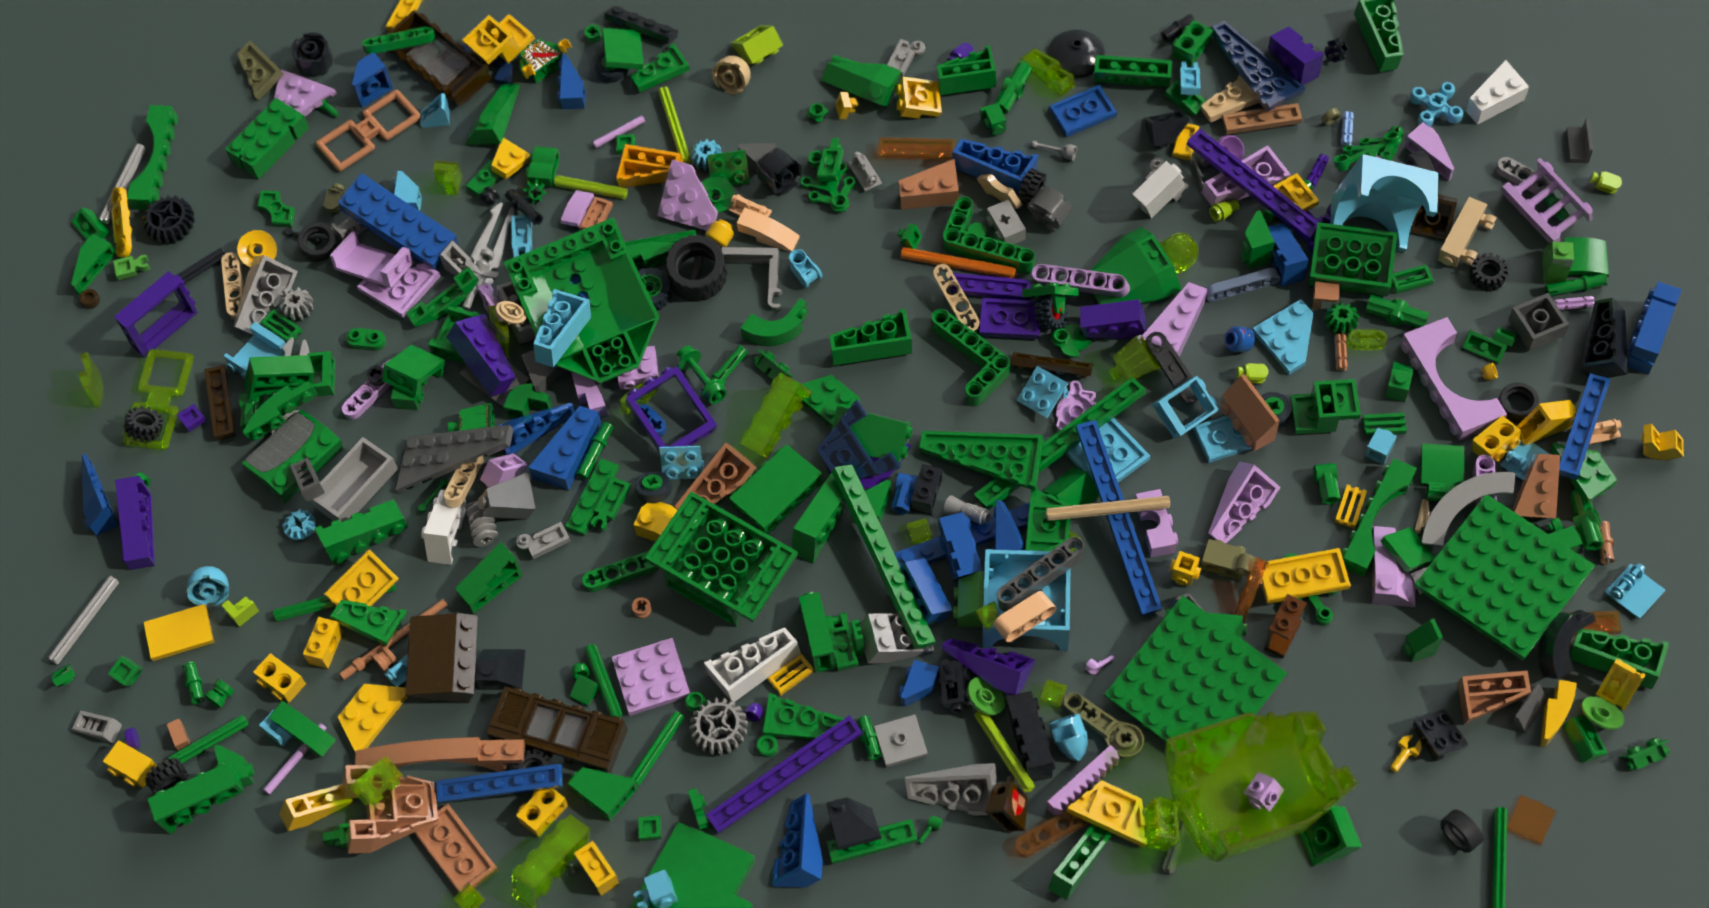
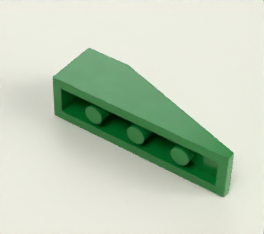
M1092 824L1053 873L1048 889L1067 901L1100 855L1113 833Z

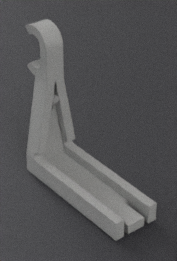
M722 247L725 263L770 264L768 306L774 311L781 310L779 303H772L773 296H780L782 294V290L777 288L780 260L778 248Z

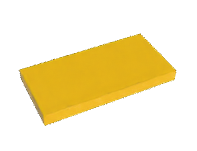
M1340 548L1260 562L1256 565L1267 604L1284 601L1287 594L1295 598H1302L1350 589L1351 586Z

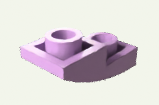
M576 191L564 210L561 224L579 226L586 214V209L594 199V193Z

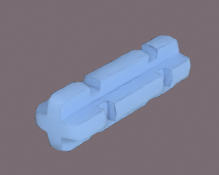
M1346 111L1343 113L1342 146L1351 145L1354 116L1352 112Z

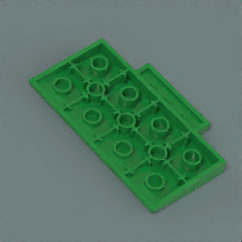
M678 822L648 875L650 876L665 870L670 877L678 901L672 903L667 908H753V903L738 897L737 894L756 862L755 856L716 837ZM645 882L640 890L647 889ZM635 898L630 908H638L637 904L642 902L644 898L637 900ZM651 901L650 904H649V906H648L647 908H656V907L654 906V904H653L652 901Z

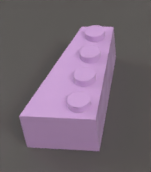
M1188 282L1141 336L1139 351L1152 355L1146 347V338L1150 333L1161 332L1166 336L1180 357L1205 304L1207 289ZM1154 336L1151 340L1152 346L1160 347L1161 339Z

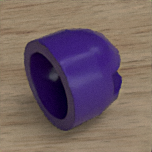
M758 703L749 704L744 711L746 717L754 722L759 721L763 713L762 707Z

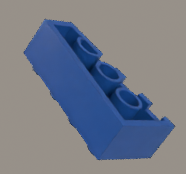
M961 139L952 151V159L955 160L957 170L976 178L982 174H993L1002 185L1012 188L1016 195L1019 194L1020 185L1023 183V178H1025L1028 170L1031 168L1037 170L1039 157L1036 154L1031 156L1024 155L1022 151L1017 150L1014 152L1004 151L1003 147L998 146L990 148L986 147V144Z
M582 406L578 407L528 467L532 479L568 491L570 490L576 478V472L592 444L591 439L593 436H596L600 428L601 420L598 411Z

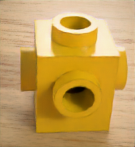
M1179 551L1177 559H1173L1169 571H1172L1171 580H1174L1179 585L1191 586L1194 579L1198 580L1201 568L1198 567L1200 558Z

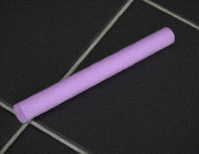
M321 723L318 725V726H319L320 728H322L324 731L327 729V728H326L323 724H321ZM302 744L263 790L270 795L309 749Z

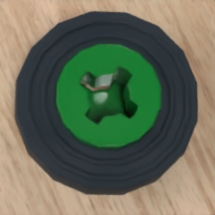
M604 52L595 61L596 72L602 80L615 82L625 77L628 72L626 68L606 67Z
M1267 392L1261 395L1270 408L1274 407L1271 410L1279 419L1278 427L1284 425L1289 420L1292 412L1289 399L1278 392Z
M648 472L641 475L636 480L634 486L636 496L646 503L661 502L670 495L672 490L669 477L661 472Z

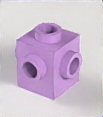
M1258 772L1244 794L1250 800L1249 804L1258 810L1263 808L1271 811L1284 789L1274 778Z

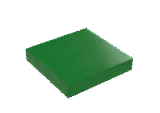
M1411 527L1386 535L1380 540L1405 573L1427 566L1436 558L1426 545L1421 544L1422 540Z

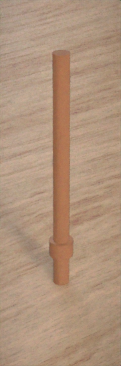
M442 599L420 616L435 615L448 605ZM410 623L393 635L386 646L387 648H390L409 634ZM379 644L363 657H358L352 661V665L339 673L342 679L345 680L356 671L360 672L366 668V664L373 660L371 656L381 652V648L384 645Z

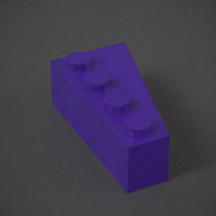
M486 314L456 321L448 333L447 339L491 397L505 393L515 379V375Z
M140 476L117 479L115 484L121 529L120 539L123 546V551L121 552L122 562L126 563L130 570L155 566L152 494Z

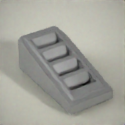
M80 711L72 730L99 740L114 743L122 724L114 718ZM87 718H89L85 728H83Z

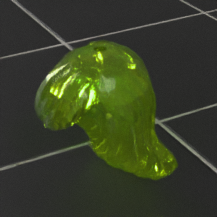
M1185 232L1173 233L1164 241L1159 242L1174 265L1176 273L1189 269L1198 258L1197 243Z

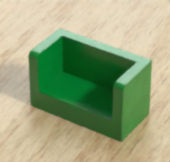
M331 351L308 353L307 355L310 356L314 370L311 385L318 393L315 397L334 395L335 359Z

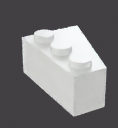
M440 490L438 497L434 499L432 512L428 513L427 525L422 528L421 537L425 542L428 562L452 565L451 550L452 547L457 546L458 541L454 540L457 530H461L466 511V500L459 507L450 508L445 505V490Z

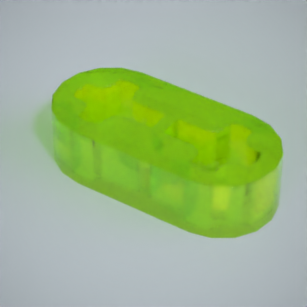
M1379 329L1353 330L1348 338V345L1354 350H1381L1387 342V334ZM1355 337H1358V339L1360 340V342H1356V339H1354V338H1355ZM1375 337H1379V340H1381V341H1380V342H1377V340L1375 339Z

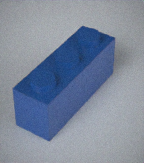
M923 558L904 562L901 569L927 624L944 622L951 613L952 608L927 560Z

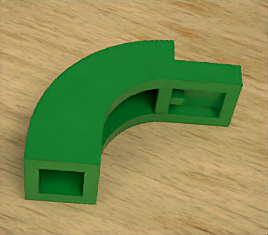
M799 299L784 318L776 321H767L751 313L740 328L742 338L760 346H778L793 340L803 331L802 321L808 315L806 301Z

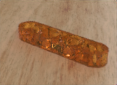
M1065 811L1020 836L1015 843L1016 853L1020 857L1028 858L1086 826L1089 822L1077 818L1075 819L1076 825H1074L1072 819L1076 818V816ZM1065 820L1069 823V828L1067 830H1060L1057 827V823ZM1041 831H1047L1051 837L1047 841H1042L1038 838V834ZM1032 836H1034L1035 842L1029 845L1028 851L1020 849L1021 843L1024 842L1026 845L1031 843Z

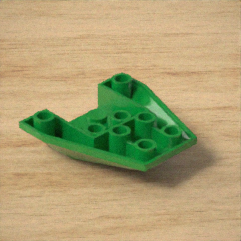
M1142 227L1124 235L1090 270L1122 275L1130 286L1129 293L1123 297L1092 293L1098 304L1137 299L1140 300L1141 304L1165 300L1182 290L1174 265L1155 236ZM1104 280L1097 281L1096 286H1101ZM1123 282L1117 283L1115 289H1120L1123 286Z

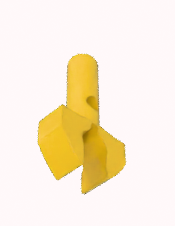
M1413 735L1402 737L1398 743V746L1401 747V752L1390 766L1393 772H1397L1408 756L1413 755L1417 758L1420 754V740L1414 748L1407 749Z

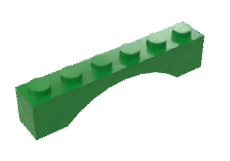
M149 106L146 121L153 133L154 148L145 170L130 183L127 201L132 210H148L147 204H154L153 199L159 200V189L163 186V173L167 169L166 160L171 152V140L174 139V127L178 123V115L174 112L172 106Z
M1393 458L1390 465H1385L1382 472L1384 478L1382 481H1377L1373 490L1376 494L1374 498L1369 497L1365 506L1368 510L1366 514L1361 513L1357 521L1359 528L1357 531H1352L1348 540L1351 543L1349 547H1344L1341 553L1347 570L1362 577L1365 576L1375 554L1372 542L1373 520L1387 503L1406 494L1414 478L1416 467Z

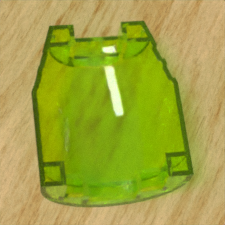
M1316 711L1289 712L1288 715H1274V712H1268L1267 715L1245 713L1167 739L1165 748L1166 771L1175 806L1192 841L1208 859L1220 862L1299 835L1357 787L1358 782L1348 765L1336 769L1321 744L1326 728ZM1258 772L1274 778L1284 789L1271 811L1263 808L1260 810L1254 808L1249 804L1250 800L1244 794Z

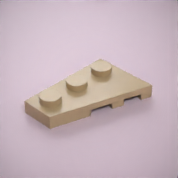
M1239 75L1235 82H1230L1226 85L1225 90L1221 93H1216L1202 104L1201 111L1211 123L1221 119L1224 114L1238 112L1259 103V101L1241 75Z

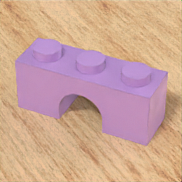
M1161 489L1137 493L1135 499L1162 496ZM1166 508L1137 511L1140 521L1152 520L1158 524V527L1146 530L1145 541L1150 558L1175 553L1176 545L1179 544L1176 532L1173 533L1172 531L1173 519L1171 514H1167Z

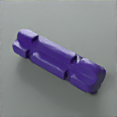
M1319 155L1307 178L1313 188L1318 183L1317 181L1320 179L1325 169L1324 167L1328 163L1329 157L1327 155Z

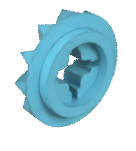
M299 509L296 512L291 511L290 515L285 517L284 524H282L284 533L293 540L305 539L315 530L316 520L308 510L302 511ZM295 520L302 522L303 529L296 526Z

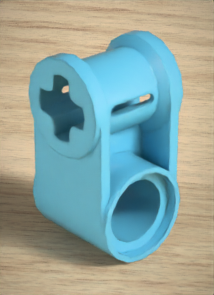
M796 249L790 253V269L805 288L809 287V284L816 279L823 278L819 267L812 262L803 250Z

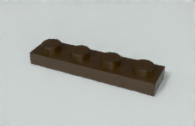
M1014 352L1011 358V365H1015L1018 369H1027V367L1036 369L1038 366L1045 371H1055L1059 375L1075 374L1079 378L1091 376L1093 363Z
M224 365L204 369L215 440L236 436L226 368Z

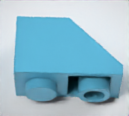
M397 171V178H394L393 181L394 195L420 211L422 196L419 187L402 171Z

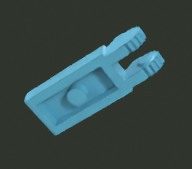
M1181 62V94L1188 96L1200 95V68H1198V62H1193L1192 68H1187L1186 62Z
M524 215L511 216L514 257L519 256L520 251H526L527 253L532 250V222Z

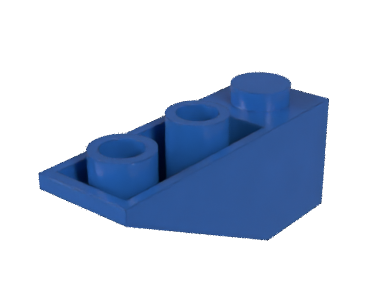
M562 53V60H559L561 75H558L560 91H557V100L561 102L562 109H585L586 92L583 81L566 53Z
M996 500V506L993 507V516L996 518V526L993 527V537L996 539V547L993 550L1025 551V542L1005 503Z

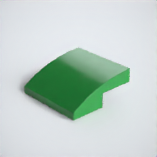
M1565 237V242L1573 243L1574 261L1568 275L1588 274V276L1605 273L1609 277L1606 241L1586 237Z
M1421 444L1420 484H1428V482L1454 484L1457 481L1464 482V446Z

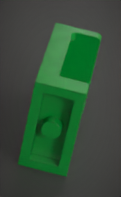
M448 306L446 309L448 316L437 338H431L428 345L433 355L466 364L447 339V335L456 321L481 314L478 312H468L457 306Z
M410 345L384 364L382 381L416 397L421 392V383L432 375L437 377L443 375L445 360L414 345Z

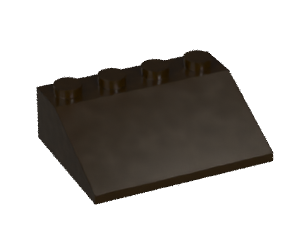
M452 613L410 617L406 697L461 703L470 702L474 695L477 615Z

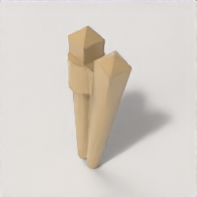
M1422 499L1415 527L1416 534L1421 533V529L1425 528L1430 517L1429 501L1427 499Z

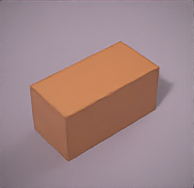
M180 719L167 724L178 751L191 745Z

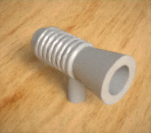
M952 495L945 501V515L964 512L965 517L968 516L970 521L981 525L988 524L991 519V513L987 509L982 508L983 506L979 502L975 504L965 503Z

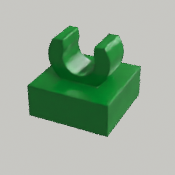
M909 223L907 229H900L897 233L898 237H902L900 242L905 244L906 248L916 249L922 238L916 224Z

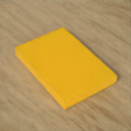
M369 549L324 594L336 606L341 600L365 603L367 606L372 607L399 578Z
M205 604L144 622L152 661L214 643L208 610Z

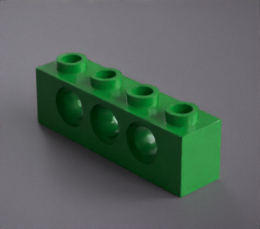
M1096 55L1094 82L1169 88L1172 60Z

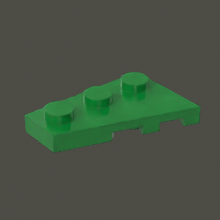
M674 43L669 46L670 49L667 52H661L657 55V59L654 62L647 63L643 66L642 70L639 69L631 75L632 82L639 93L690 71L689 64Z
M341 600L331 614L330 619L387 646L406 617L407 610L400 609L397 611L384 606L378 608L367 606L365 603Z

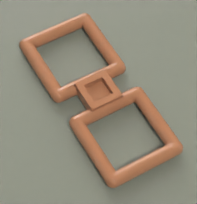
M394 90L362 112L365 120L356 125L352 120H348L316 141V147L337 171H343L375 149V145L370 140L378 134L388 141L421 119V114L399 90ZM394 99H397L412 116L387 132L372 114ZM350 129L365 147L340 163L325 145Z

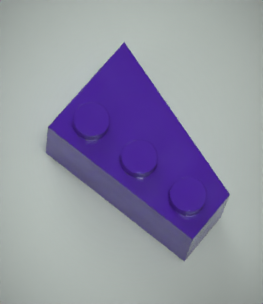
M1139 299L1080 307V327L1085 338L1140 339L1147 331V319Z

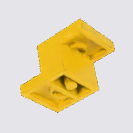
M510 14L500 23L488 15L462 41L489 65L498 55L509 63L535 37Z

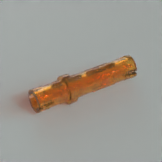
M1256 557L1250 574H1247L1246 585L1233 615L1243 616V621L1246 620L1259 585L1263 583L1262 578L1269 562Z

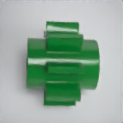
M537 178L534 179V182L527 180V187H522V190L527 192L524 197L526 199L530 197L533 204L538 199L542 202V195L547 194L545 190H542L545 184H538ZM536 187L538 189V192L536 191L533 195L531 193V190H534Z

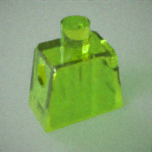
M1143 335L1134 337L1113 356L1117 366L1110 369L1109 372L1114 380L1122 376L1126 380H1129L1131 377L1137 379L1161 369L1146 347V340Z

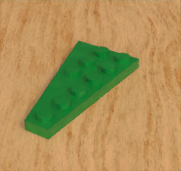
M922 431L919 448L922 453L1036 491L1044 438L1043 435Z

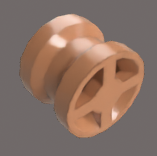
M386 646L381 648V652L371 656L383 672H386L391 664L398 662L394 654Z

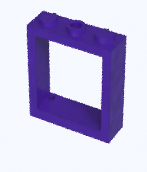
M170 271L165 273L114 316L131 347L143 358L198 313L194 306L196 302L189 296L191 293L184 286L185 282L179 275L174 276ZM174 292L179 303L144 333L139 335L134 324Z
M677 366L673 369L668 367L661 372L660 377L656 379L653 377L644 383L645 386L639 390L637 388L631 390L627 394L628 397H626L625 401L659 453V447L667 446L636 401L674 377L706 423L669 447L692 446L717 429L716 422Z

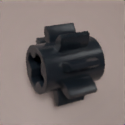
M1340 38L1327 42L1328 46L1324 49L1327 59H1332L1333 63L1346 59L1344 55L1348 54V46L1345 41L1340 42Z

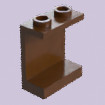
M1289 594L1286 595L1269 628L1264 650L1284 659L1302 623V620L1299 618L1307 605L1306 602Z

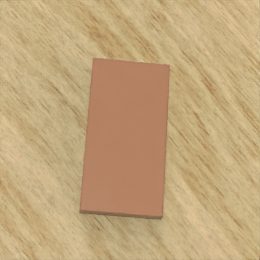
M446 804L437 811V822L414 833L463 897L496 873L498 869L449 804Z

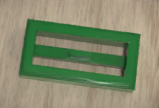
M1426 264L1393 273L1391 285L1394 287L1395 294L1432 285L1434 279ZM1425 272V274H1421V275L1415 276V274H1419V273ZM1410 276V277H1408V278H1406V279H1402V280H1399V281L1396 280V279H1400V278H1404V277Z
M275 309L260 322L265 329L283 339L285 343L292 337L296 340L298 338L297 335L303 333L302 328ZM275 316L277 319H279L280 321H282L283 323H285L287 326H289L290 328H292L294 331L291 332V331L288 330L286 327H284L282 324H280V323H278L276 320H274L272 317ZM269 321L271 324H273L274 326H276L277 328H279L281 331H283L284 333H286V334L289 335V336L287 337L286 335H284L283 333H281L279 330H277L276 328H274L273 326H271V325H270L269 323H267V322Z
M1405 413L1363 415L1365 436H1373L1377 428L1369 429V427L1388 426L1401 427L1380 429L1389 430L1393 435L1406 434Z
M859 619L852 620L850 624L856 655L859 657L865 655L864 640Z

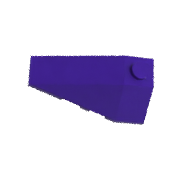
M951 638L942 644L944 651L1006 695L1018 694L1023 689L1036 660L1011 651L1008 652V655L997 653L996 648L993 647L979 649L974 643Z

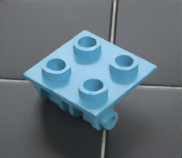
M1037 366L1016 401L1048 418L1059 398L1068 397L1069 391L1066 388L1068 383Z
M1521 440L1515 449L1507 453L1506 459L1500 466L1509 472H1514L1516 477L1524 481V476L1533 454L1549 453L1534 443L1524 445Z
M700 446L659 447L662 473L666 474L670 480L697 479L702 473L704 461L701 457Z
M1640 563L1637 565L1630 564L1604 592L1638 619L1665 592L1664 588L1644 574L1645 567Z

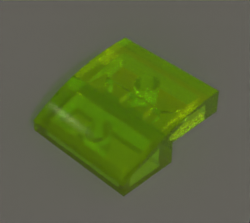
M488 306V320L507 360H509V331L507 322L498 320L495 312L496 306Z
M86 352L80 355L85 371L78 373L85 392L94 406L99 408L103 398V381L99 369L89 353Z

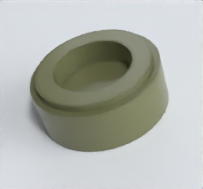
M1332 108L1321 117V120L1325 125H1331L1340 118L1341 113L1337 108Z

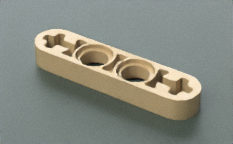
M229 252L222 257L221 264L226 310L232 320H236L237 313H234V304H237L239 308L244 285L240 259L236 253ZM231 260H234L232 261L233 268H230L229 266ZM230 276H238V278L235 281H228V278ZM234 291H239V292H240L237 297H235V298H231V297H230V294H231L232 292H234Z
M946 264L937 265L933 273L934 278L956 318L967 325V320L964 316L968 315L971 322L975 321L974 328L968 327L976 333L980 328L979 319L953 272ZM940 270L946 272L948 282L945 283L942 276L938 277ZM949 286H955L958 291L955 295H949L946 289ZM958 303H965L967 309L964 312L957 311L956 305Z
M483 456L478 457L477 461L471 464L467 462L460 465L461 468L455 471L444 492L446 506L456 508L462 505L484 462ZM466 469L472 470L471 472H463ZM460 482L466 483L465 485H462V486H457V485H456L457 483H460Z

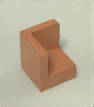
M1315 281L1312 309H1320L1322 301L1338 302L1340 283Z

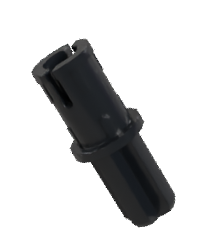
M1189 14L1179 21H1174L1173 25L1161 32L1162 39L1165 42H1169L1175 36L1181 35L1185 26H1189L1195 20L1194 16Z

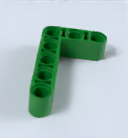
M968 197L957 199L943 232V248L946 252L977 261L1015 267L1016 272L1023 274L1032 272L1035 267V253L1031 249L967 232L973 217V202Z
M944 309L935 310L932 314L933 331L982 368L965 387V400L968 405L979 406L1009 376L1010 360L1005 354Z

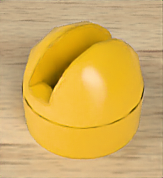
M1494 363L1487 364L1481 369V373H1484L1482 377L1485 380L1498 378Z

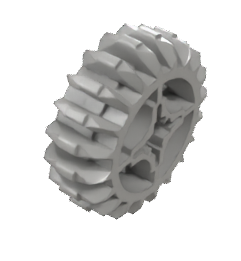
M715 698V703L712 704L707 699V706L700 704V711L694 710L693 714L695 717L690 719L692 725L689 729L692 732V740H696L697 747L702 746V751L706 752L710 749V754L712 755L716 750H718L719 755H722L725 749L730 753V747L732 746L738 749L737 742L743 743L744 737L742 735L747 734V729L745 728L748 726V723L745 720V713H741L742 709L740 706L735 707V702L731 701L728 704L725 698L722 700V703L719 702L718 698ZM730 716L736 721L734 730L728 725ZM703 723L707 724V727L710 728L707 737L701 731Z

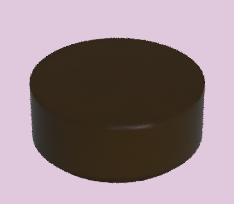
M87 289L80 294L79 302L85 309H93L100 303V296L95 290Z

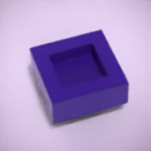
M194 404L177 414L189 432L206 421Z

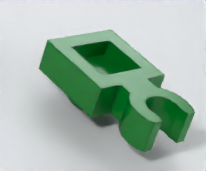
M696 788L688 790L700 830L708 828L702 808L706 806L703 794L698 795Z

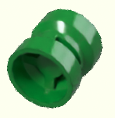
M218 679L214 683V688L209 690L204 696L213 705L221 709L225 704V700L231 697L235 691L224 681Z

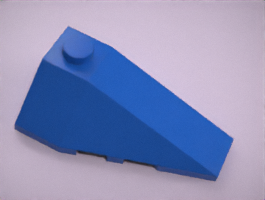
M572 403L509 420L504 424L498 425H510L514 429L510 447L504 449L503 452L506 455L515 454L566 422L575 412Z
M84 453L82 454L83 512L86 519L83 522L88 531L92 529L97 536L119 526L95 468L87 454Z
M806 793L791 802L785 827L788 828L785 838L780 841L781 854L779 859H775L773 865L772 885L775 887H808L822 878V855L810 795Z

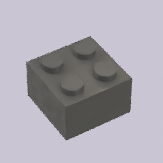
M1549 293L1513 307L1508 319L1528 351L1563 338L1569 326V323Z

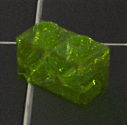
M1156 797L1144 807L1147 848L1168 851L1180 841L1177 800Z

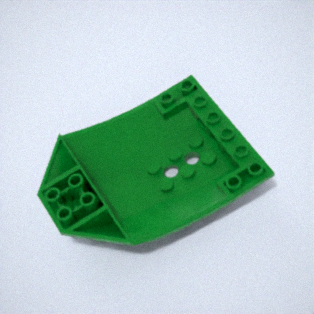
M614 217L504 262L536 336L540 326H542L544 314L547 313L548 304L553 297L554 289L576 296L580 292H586L589 295L591 318L555 366L599 383L606 382L639 368L660 316L640 277ZM575 275L581 278L580 283L576 285L570 282V278Z

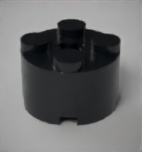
M308 32L303 34L304 37L299 40L298 38L295 39L291 46V52L300 73L310 76L327 74L328 69L333 63V54L323 35L316 32Z
M776 148L757 164L759 168L758 179L776 194L780 193L782 195L791 191L797 184L795 180L798 176L801 177L802 174L801 164L780 148Z

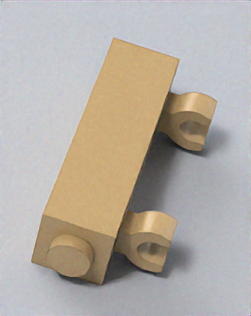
M1471 197L1468 198L1440 250L1438 261L1444 265L1456 268L1461 259L1466 264L1472 266L1478 253L1473 250H1466L1479 224L1487 230H1492L1496 220L1495 216L1485 214L1487 204Z

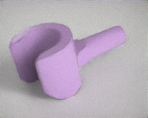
M1111 655L1098 663L1090 659L1086 663L1085 669L1090 674L1095 675L1101 667L1115 660V658Z

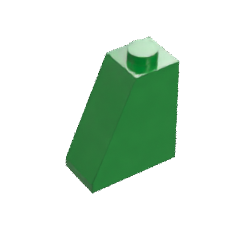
M583 767L579 772L576 771L570 777L568 783L570 790L609 821L614 818L639 789L633 778Z

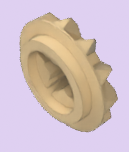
M502 301L495 308L496 317L501 318V322H507L508 325H522L526 320L525 310L514 302Z

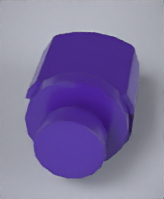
M965 42L952 50L947 61L957 57L962 59L969 56V53L974 51L973 46Z

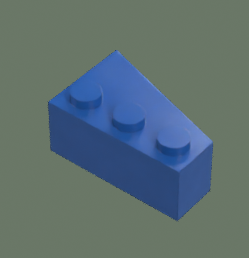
M1284 222L1269 226L1268 229L1275 242L1271 265L1277 269L1281 279L1279 282L1281 287L1303 281L1307 272L1308 258L1293 237L1291 230L1288 229Z
M964 512L939 518L937 523L953 581L978 571H983L976 551L975 539L971 536L969 530L971 525L968 516L965 517Z

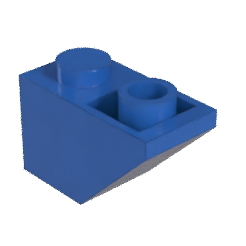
M914 660L913 665L908 666L905 678H907L906 684L901 685L898 697L901 698V706L906 707L933 694L938 680L939 667L918 660Z

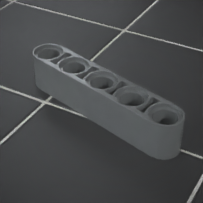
M1078 537L1067 539L1003 585L997 592L998 607L1005 612L1010 610L1080 562L1084 556V542ZM1077 548L1079 549V551L1072 552L1070 551V549ZM1054 560H1061L1062 563H1061V564H1054L1053 561H1054ZM1044 572L1046 575L1037 576L1036 573ZM1021 584H1027L1029 587L1026 589H1022L1019 586ZM1005 596H1009L1012 599L1009 601H1004L1002 598Z

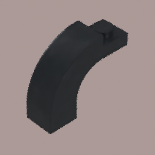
M1577 610L1572 613L1560 612L1551 621L1542 635L1539 645V663L1543 677L1560 679L1574 671L1569 655L1570 642L1579 630L1596 621L1594 613L1584 612L1583 610Z

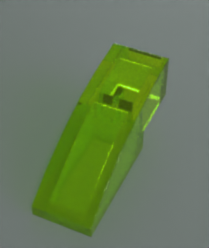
M1037 48L1032 49L1021 57L1023 62L1028 63L1032 67V73L1061 97L1075 87L1073 75L1062 69L1059 61Z

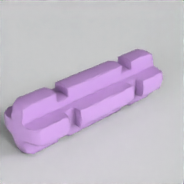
M1593 296L1554 300L1559 310L1593 307L1595 301Z

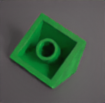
M1074 467L1042 491L1047 495L1055 496L1059 501H1064L1071 506L1092 504L1100 498L1089 473Z

